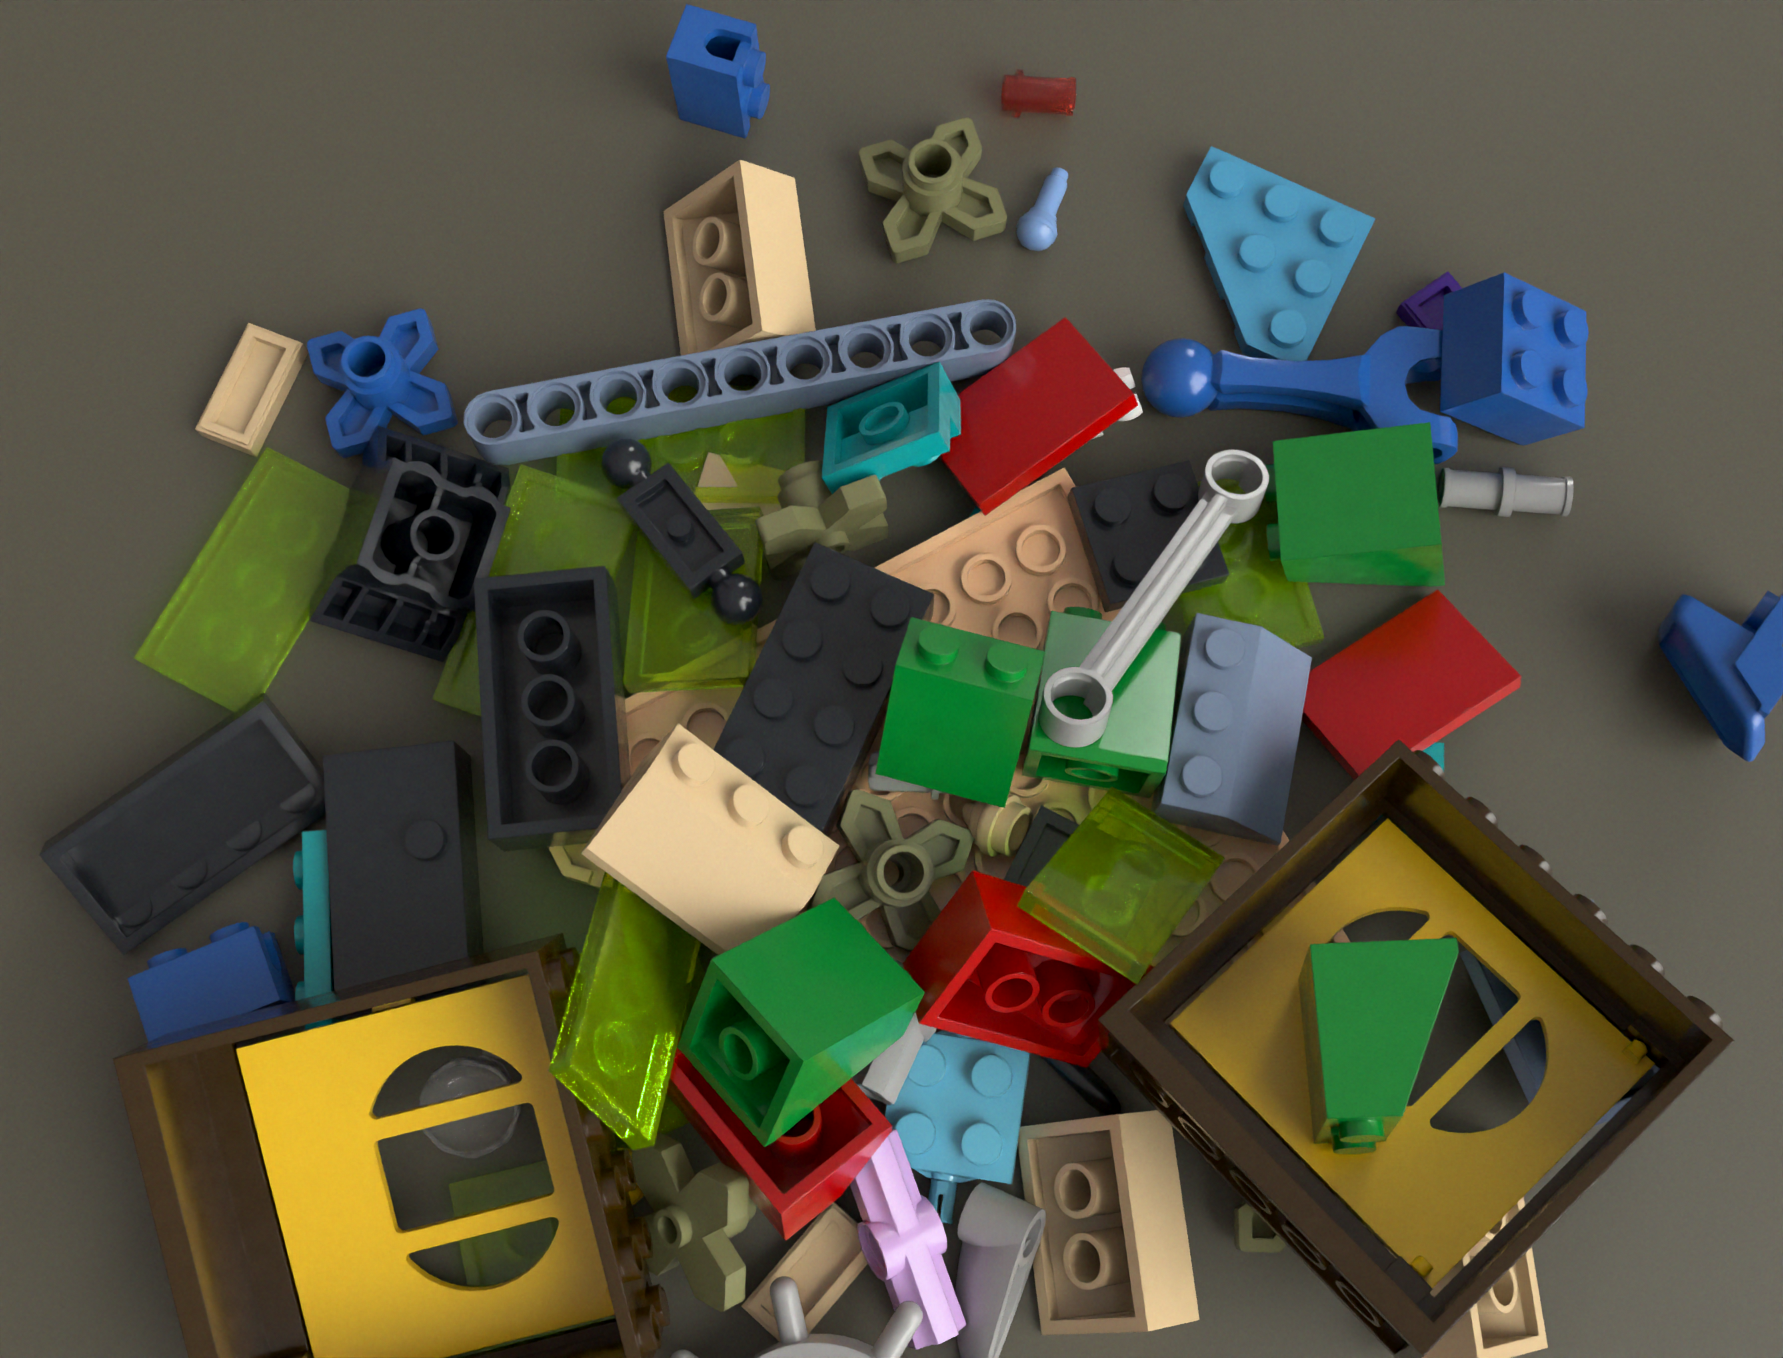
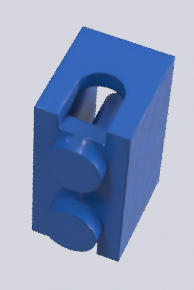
M686 4L666 55L679 119L746 139L750 129V118L762 119L770 96V85L764 83L763 79L766 53L759 49L756 24Z
M240 922L213 932L209 936L211 943L188 953L186 948H177L147 961L148 970L127 978L148 1042L170 1032L295 1001V990L275 933L268 931L261 934L259 927H250L248 922Z

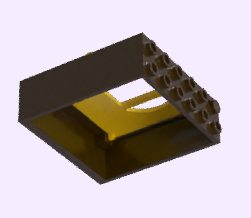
M1399 739L1098 1019L1100 1051L1395 1358H1422L1735 1040L1722 1030L1723 1022L1708 1004L1697 997L1684 996L1663 977L1665 971L1651 953L1636 944L1628 945L1607 926L1608 920L1605 914L1594 902L1581 894L1572 895L1551 876L1552 869L1537 851L1523 844L1518 847L1497 828L1498 821L1488 807L1476 798H1464L1445 781L1444 771L1431 756L1421 750L1413 752ZM1382 816L1387 818L1293 908L1288 906ZM1384 911H1410L1426 915L1428 921L1409 940L1441 939L1445 935H1452L1517 996L1518 1002L1412 1106H1406L1403 1117L1386 1141L1376 1142V1151L1364 1154L1333 1153L1332 1143L1314 1144L1298 981L1309 945L1329 943L1344 927L1370 914ZM1260 932L1262 937L1170 1023V1027L1195 1051L1194 1053L1170 1029L1165 1021ZM1531 1020H1538L1541 1023L1546 1045L1545 1070L1537 1093L1519 1115L1496 1128L1474 1133L1447 1132L1431 1127L1430 1119ZM1653 1065L1658 1067L1659 1070L1433 1297L1430 1294L1433 1290L1432 1288ZM1221 1079L1247 1104V1106L1221 1081ZM1272 1131L1299 1157V1159L1272 1133ZM1323 1183L1351 1210V1212L1323 1185ZM1374 1235L1397 1257V1259L1374 1237Z
M563 933L170 1032L113 1058L188 1358H446L615 1315L616 1318L459 1358L654 1357L656 1349H660L662 1345L663 1327L670 1325L669 1305L664 1288L660 1284L652 1286L646 1259L653 1257L650 1229L644 1216L635 1218L629 1195V1191L636 1189L633 1162L627 1149L618 1150L612 1128V1124L619 1121L616 1095L609 1081L604 1083L600 1081L595 1056L602 1054L600 1032L592 1014L584 1016L577 990L585 986L583 965L576 947H566ZM526 968L528 970L527 974L415 1002L414 999L416 996ZM372 1008V1013L259 1041L238 1048L236 1042ZM455 1045L479 1048L502 1058L522 1075L521 1081L384 1116H376L373 1113V1107L382 1086L396 1068L409 1058L432 1048ZM523 1103L533 1105L554 1192L407 1230L399 1228L378 1148V1140ZM550 1217H555L559 1221L550 1247L538 1262L521 1275L496 1285L469 1287L451 1284L430 1275L409 1257L410 1253Z

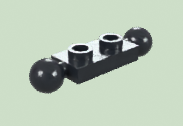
M619 439L611 443L603 453L601 467L605 478L612 485L621 489H629L617 497L622 512L693 600L711 588V606L715 615L720 620L730 625H743L752 621L760 612L762 592L758 584L749 576L738 573L732 574V572L745 564L742 551L669 462L651 474V456L643 444L633 439Z

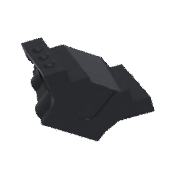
M378 426L363 451L362 469L349 489L346 503L347 508L335 541L332 542L331 548L324 559L323 579L310 598L309 621L443 662L460 637L467 613L475 612L474 579L488 577L511 510L510 507L504 505L510 489L509 468L494 465L485 460Z

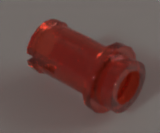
M1016 69L1014 75L1004 74L1001 89V111L1012 112L1013 118H1020L1021 112L1073 116L1076 102L1075 77L1024 76L1023 69Z

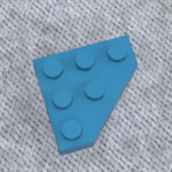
M1211 146L1186 194L1183 207L1191 226L1196 227L1206 252L1204 259L1221 300L1225 299L1236 327L1234 334L1241 352L1248 357L1307 361L1375 218Z

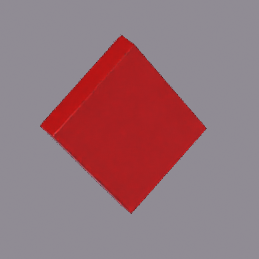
M1064 317L958 394L961 400V435L950 439V451L941 454L939 458L986 516L1136 408L1138 403L1129 387L1070 321Z
M1437 589L1309 672L1302 721L1355 780L1398 739L1413 752L1415 750H1425L1520 688L1522 676Z

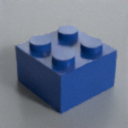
M1505 272L1444 295L1440 412L1522 446L1585 428V401L1588 394L1585 380L1586 342L1589 334L1586 311Z

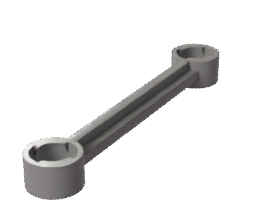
M1231 449L1220 451L1208 460L1198 491V504L1080 667H1069L1057 671L1046 682L1039 710V722L1042 730L1051 740L1067 747H1084L1096 742L1103 735L1113 703L1112 690L1229 524L1248 521L1258 513L1269 482L1268 470L1259 458L1242 450ZM1219 479L1237 480L1240 482L1238 486L1246 494L1229 493L1220 488L1215 481ZM1066 695L1085 698L1083 704L1089 708L1093 717L1082 720L1069 718L1055 708L1053 701Z

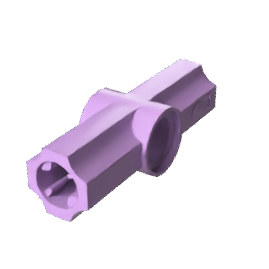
M892 1129V1132L858 1173L850 1186L863 1222L858 1223L857 1228L861 1249L871 1270L877 1278L885 1282L894 1311L904 1301L916 1302L922 1309V1322L907 1347L917 1350L930 1345H938L959 1335L958 1332L967 1324L942 1257V1253H945L947 1249V1237L943 1224L931 1202L923 1195H920L897 1129Z

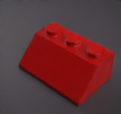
M680 1038L653 1057L664 1092L724 1165L744 1174L748 1178L749 1197L785 1241L843 1194L892 1132L891 1123L851 1078L776 1141L763 1147L678 1049L677 1046Z

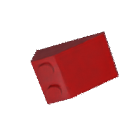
M974 870L970 872L903 962L904 969L925 992L915 1011L919 1024L1086 1068L1100 1052L1098 1019L1154 968L1146 961L1031 888Z

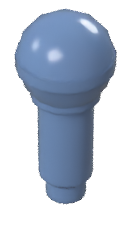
M1053 168L1050 175L1046 176L1034 207L1030 208L1018 220L1016 225L1017 238L1021 245L1029 250L1042 251L1048 249L1056 240L1058 235L1056 214L1067 189L1066 181L1068 179L1067 171L1062 168Z

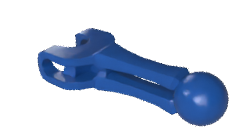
M1398 326L1381 335L1364 355L1313 361L1255 358L1224 350L1213 354L1205 345L1196 340L1176 338L1157 346L1149 354L1143 365L1141 384L1145 397L1156 410L1170 417H1190L1202 412L1206 408L1210 411L1229 409L1283 411L1319 418L1350 428L1352 431L1430 422L1434 464H1440L1448 460L1458 450V431L1452 419L1447 416L1420 410L1408 398L1405 387L1409 383L1441 380L1443 330Z

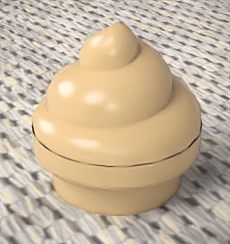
M1010 792L1005 808L979 801L966 803L962 808L963 820L969 827V830H971L974 838L973 842L980 851L992 857H996L1001 853L1008 857L1017 854L1032 825V810L1022 805L1019 796Z

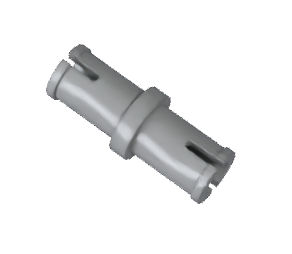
M1500 467L1497 473L1442 468L1438 483V506L1442 508L1449 506L1493 510L1495 516L1510 517L1512 511L1558 514L1567 517L1573 501V479L1568 476L1560 478L1516 474L1515 468Z

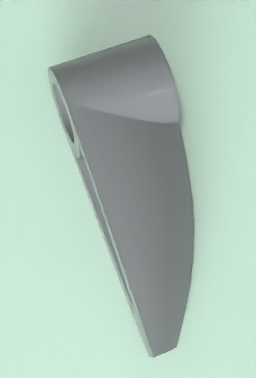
M983 1182L978 1184L971 1192L958 1224L957 1235L959 1240H962L955 1294L967 1324L957 1335L960 1358H999L1028 1279L1046 1222V1211Z

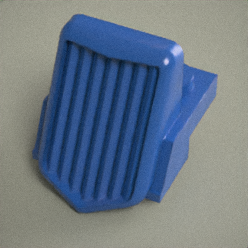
M1768 590L1741 626L1697 599L1682 594L1659 627V646L1722 743L1743 760L1748 762L1754 761L1765 744L1764 719L1770 714L1783 695V592L1780 596H1777Z

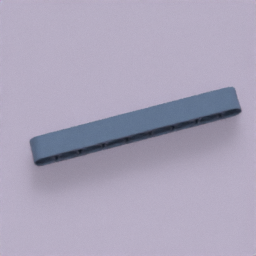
M983 299L498 389L477 395L469 402L464 412V426L476 450L484 460L494 465H511L607 447L619 439L639 441L835 404L939 361L950 382L984 376L1011 356L1016 334V319L1012 311L1004 303ZM979 330H990L995 332L1001 341L993 345H984L978 343L972 337V334ZM920 341H930L935 343L941 351L934 356H921L914 352L911 347ZM870 352L879 357L881 362L871 368H861L856 366L850 359L858 353ZM801 363L815 365L821 370L820 373L811 379H798L789 373L792 368ZM739 375H751L759 380V383L748 391H737L729 386L730 381ZM680 386H690L698 391L692 400L685 403H676L667 398L673 389ZM629 397L636 401L635 406L627 413L612 414L606 411L608 405L617 398ZM557 409L574 411L572 418L566 424L561 426L545 424L547 416ZM497 420L512 422L510 429L503 436L497 438L483 436L486 427Z

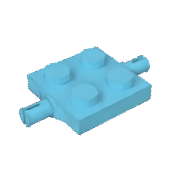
M949 1031L936 1032L927 1042H922L895 1103L886 1107L885 1118L891 1123L892 1129H897L911 1168L925 1177L931 1178L928 1200L934 1206L937 1213L939 1211L940 1198L943 1195L940 1214L941 1222L953 1224L952 1217L957 1183L977 1179L1012 1184L1031 1053Z

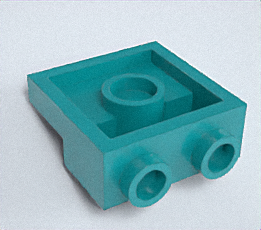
M940 361L827 407L822 479L832 494L842 486L872 475H877L880 481L882 477L910 466L920 467L936 460L941 454L950 451V439L961 435V400Z

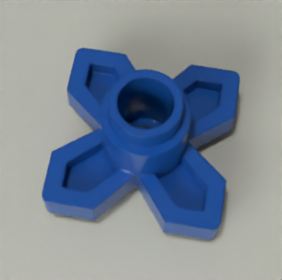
M416 309L389 317L379 337L362 336L353 339L343 331H337L310 339L307 342L313 372L318 380L323 384L345 392L325 417L332 447L340 457L347 458L363 453L377 427L387 428L392 415L423 436L457 425L458 420L452 397L445 383L420 374L439 350L432 323L424 309Z

